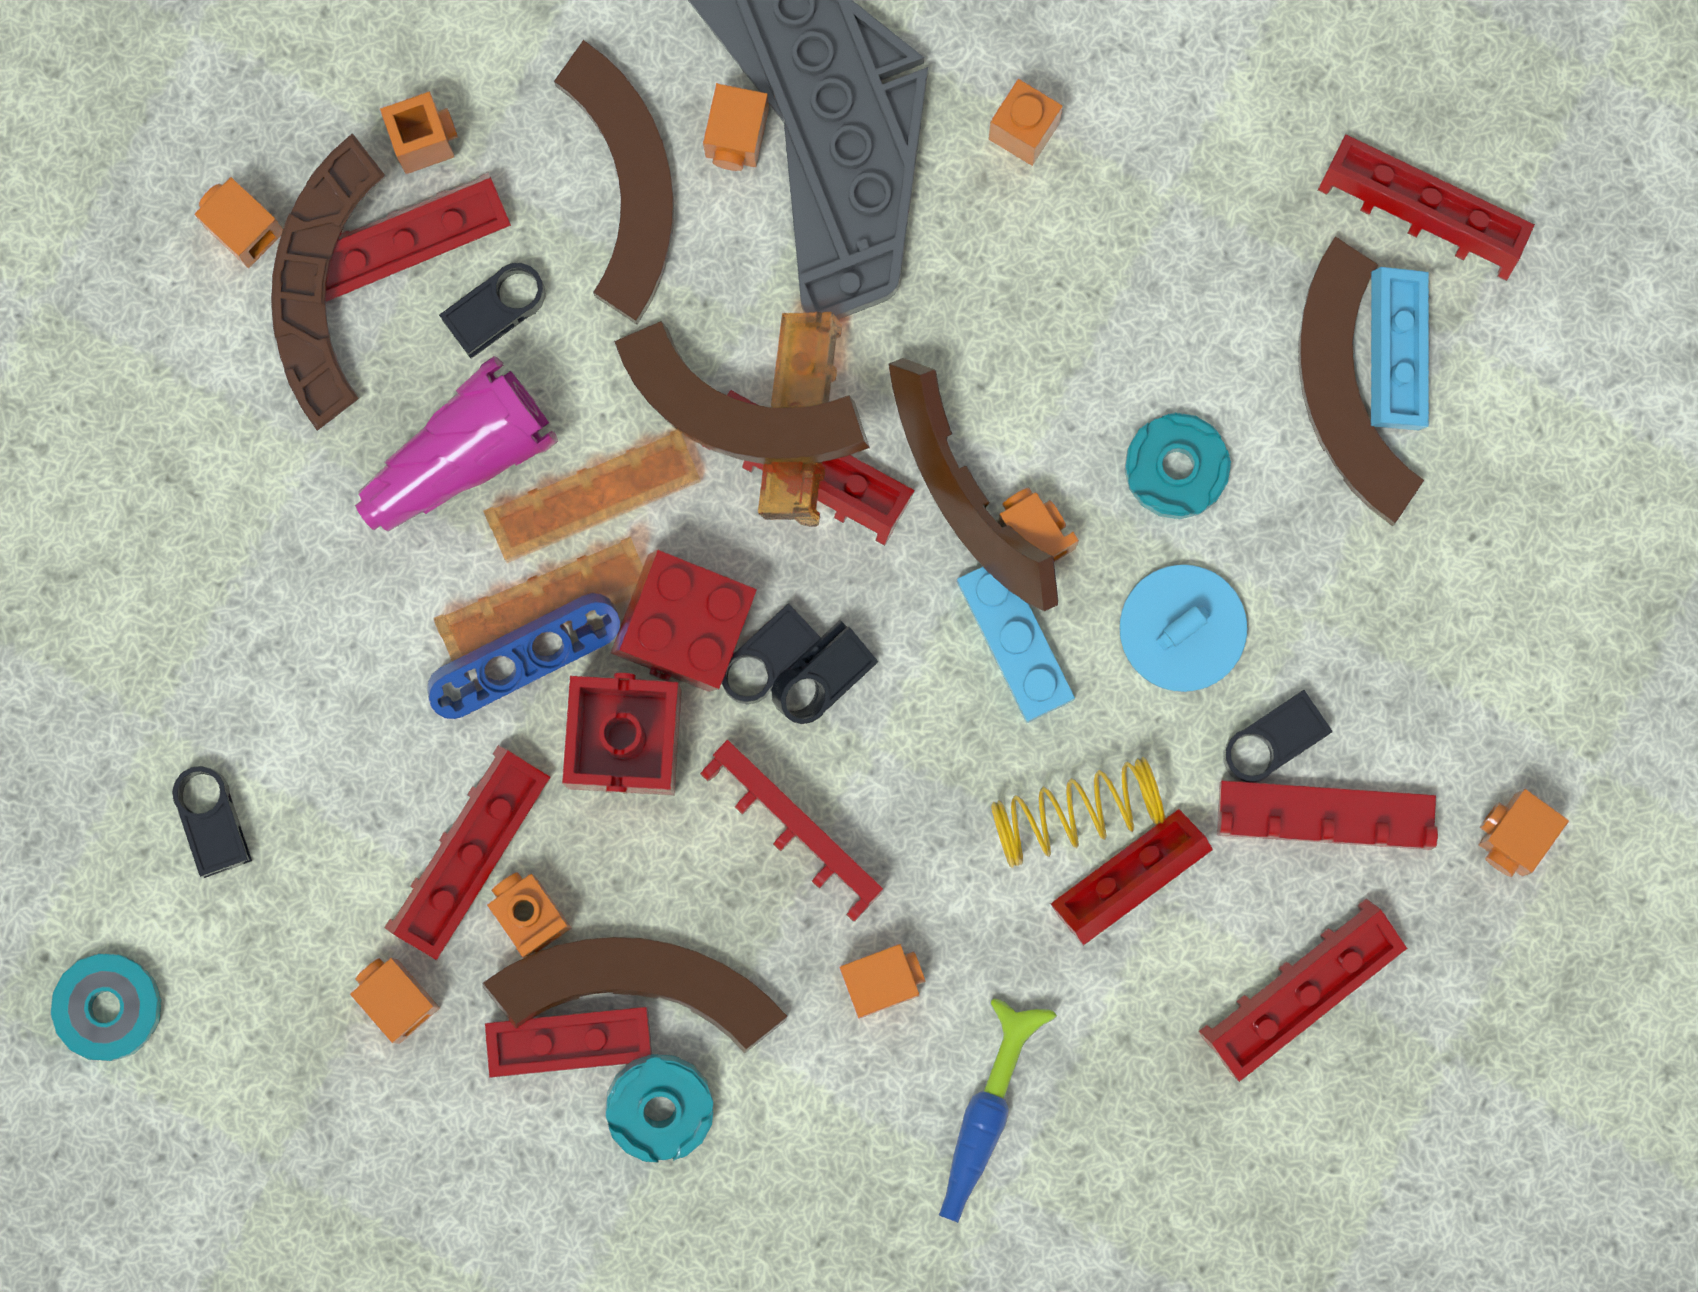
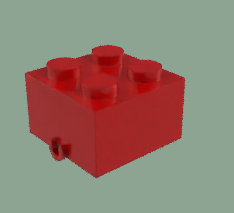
M656 550L647 555L610 653L649 668V674L656 678L669 681L670 677L708 692L719 690L757 589L663 551Z
M614 673V678L570 676L562 784L572 790L675 796L682 689L679 683L636 680V675L631 673Z

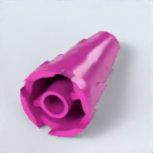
M493 356L481 364L480 369L456 390L457 394L433 414L421 431L385 461L386 466L358 491L361 501L355 507L362 519L372 530H376L381 526L384 530L390 531L422 512L427 514L459 493L484 484L514 464L517 466L538 453L546 452L558 442L555 431H550L543 437L540 435L539 430L549 424V421L512 371L499 377L495 374L497 370L504 366L498 357Z

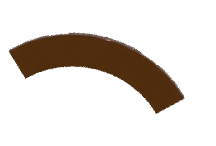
M583 40L556 77L554 83L559 90L569 96L588 115L605 139L615 163L621 196L617 240L609 264L593 294L594 297L638 325L653 300L666 266L665 262L674 226V196L671 172L662 139L653 117L642 98L624 74L608 58Z
M353 133L330 152L313 172L298 196L285 222L277 247L272 274L271 308L273 331L288 383L300 407L317 431L360 399L348 382L331 342L326 311L327 278L336 243L346 222L358 204L386 175Z
M1335 236L1317 267L1307 292L1298 339V368L1302 395L1310 423L1319 444L1344 478L1343 481L1370 510L1391 526H1394L1424 482V479L1410 470L1390 450L1375 427L1371 426V420L1362 402L1353 362V338L1361 299L1371 279V272L1376 270L1379 265Z
M662 321L614 341L626 371L647 402L675 429L694 442L715 452L739 460L761 464L797 461L809 464L842 458L870 448L855 401L850 395L806 407L774 408L753 405L733 399L715 390L697 377L683 361L673 343L668 328Z
M904 358L889 363L893 393L908 444L932 497L953 531L973 557L1010 592L1042 611L1058 606L1054 557L1029 543L1011 526L1008 525L1002 528L986 510L990 502L977 485L968 467L963 466L959 468L947 442V438L952 435V431L944 411L936 370Z
M595 938L557 945L531 954L505 967L482 983L483 989L515 1028L552 1007L586 995L613 992V994L637 995L655 999L659 997L691 1009V1012L710 1022L727 1035L744 1054L783 1024L788 1017L767 994L725 964L697 951L671 943L643 938Z

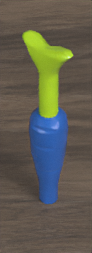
M991 999V1005L1001 1022L1003 1040L984 1091L973 1095L965 1109L952 1159L947 1192L939 1216L957 1223L959 1222L965 1204L983 1174L1006 1126L1009 1108L1004 1096L1024 1043L1040 1027L1057 1017L1056 1013L1050 1009L1016 1012L1005 1001Z

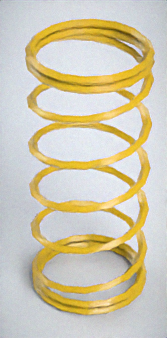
M1144 757L1141 760L1137 758L1135 766L1127 761L1122 767V789L1125 808L1107 774L1101 770L1096 772L1094 777V793L1098 818L1081 785L1076 780L1069 779L1066 795L1071 829L1056 798L1049 789L1043 786L1039 791V811L1044 840L1030 810L1022 798L1015 795L1011 802L1014 835L1003 803L999 800L997 803L993 802L991 809L1009 866L1013 868L1014 865L1022 866L1023 864L1016 801L1019 802L1025 812L1042 851L1048 857L1051 855L1044 808V792L1051 800L1072 846L1076 849L1078 848L1079 841L1072 804V784H1074L1081 795L1100 838L1105 840L1107 835L1099 791L1100 775L1107 783L1128 830L1133 832L1134 823L1127 787V767L1131 769L1138 780L1151 820L1156 825L1159 822L1163 823L1165 820L1163 804L1154 774L1147 759Z

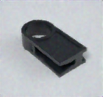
M510 263L447 308L439 316L470 359H472L525 319L536 314L543 305L545 287L539 273L531 266L523 263ZM514 274L531 276L537 282L538 291L535 299L523 308L508 307L500 300V287L506 278Z
M788 603L733 653L722 681L724 690L730 698L738 703L748 705L760 702L771 692L774 681L779 674L791 666L821 637ZM754 658L764 664L768 675L767 684L756 695H739L732 691L729 686V670L733 663L739 659Z
M839 620L791 666L779 674L771 690L772 701L776 709L793 723H812L819 719L829 707L879 661L855 632ZM813 679L816 691L809 705L801 710H788L786 697L791 687L800 680Z
M1302 690L1244 730L1237 732L1226 744L1223 751V762L1227 772L1234 779L1241 782L1257 783L1266 779L1272 772L1333 731L1306 691ZM1245 736H1254L1261 739L1268 746L1270 762L1264 773L1246 775L1234 766L1231 759V749L1238 739Z
M203 766L191 767L182 772L173 786V802L177 807L199 876L207 878L252 862L230 795L229 785L225 778L217 771ZM205 774L212 776L219 784L220 796L218 802L213 809L206 813L197 814L192 812L183 801L185 785L196 775Z

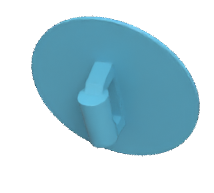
M1174 565L1149 574L1133 588L1121 612L1120 639L1128 661L1144 679L1166 690L1190 692L1201 690L1217 683L1235 667L1245 647L1247 619L1239 596L1222 577L1202 567Z

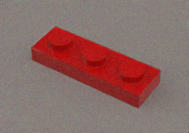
M1178 809L1168 816L1163 823L1157 824L1050 904L1058 917L1084 946L1210 853L1213 848L1206 836Z
M648 1007L531 1018L518 1028H515L510 1021L485 1023L489 1078L623 1065L652 1054Z

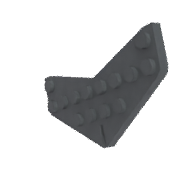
M688 0L758 91L768 94L769 105L784 123L801 307L810 330L892 298L897 292L900 283L928 67L882 84L881 80L923 65L924 57L853 0Z

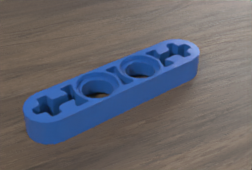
M591 593L581 596L440 667L432 673L428 680L427 693L431 708L438 715L447 719L464 717L607 645L615 639L620 628V619L615 605L608 597L602 594ZM595 610L599 616L605 615L602 618L604 626L601 629L595 630L591 624L585 625L587 623L586 614L589 611ZM567 621H571L573 631H576L579 641L571 643L568 630L563 624ZM553 632L561 637L562 645L555 654L541 656L532 649L535 638L541 633ZM497 656H505L515 663L512 674L502 680H494L484 672L488 661ZM472 669L476 670L479 684L484 688L480 691H476L474 681L471 682L468 671ZM451 682L455 688L462 687L459 700L453 702L449 696L442 697L444 695L442 686L446 683Z

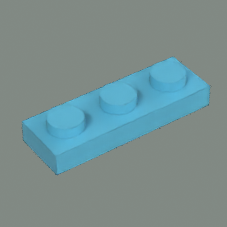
M1380 267L1371 272V426L1417 431L1429 427V272Z
M984 567L958 578L956 582L1026 724L1074 701L1075 697L1029 604L1006 589Z

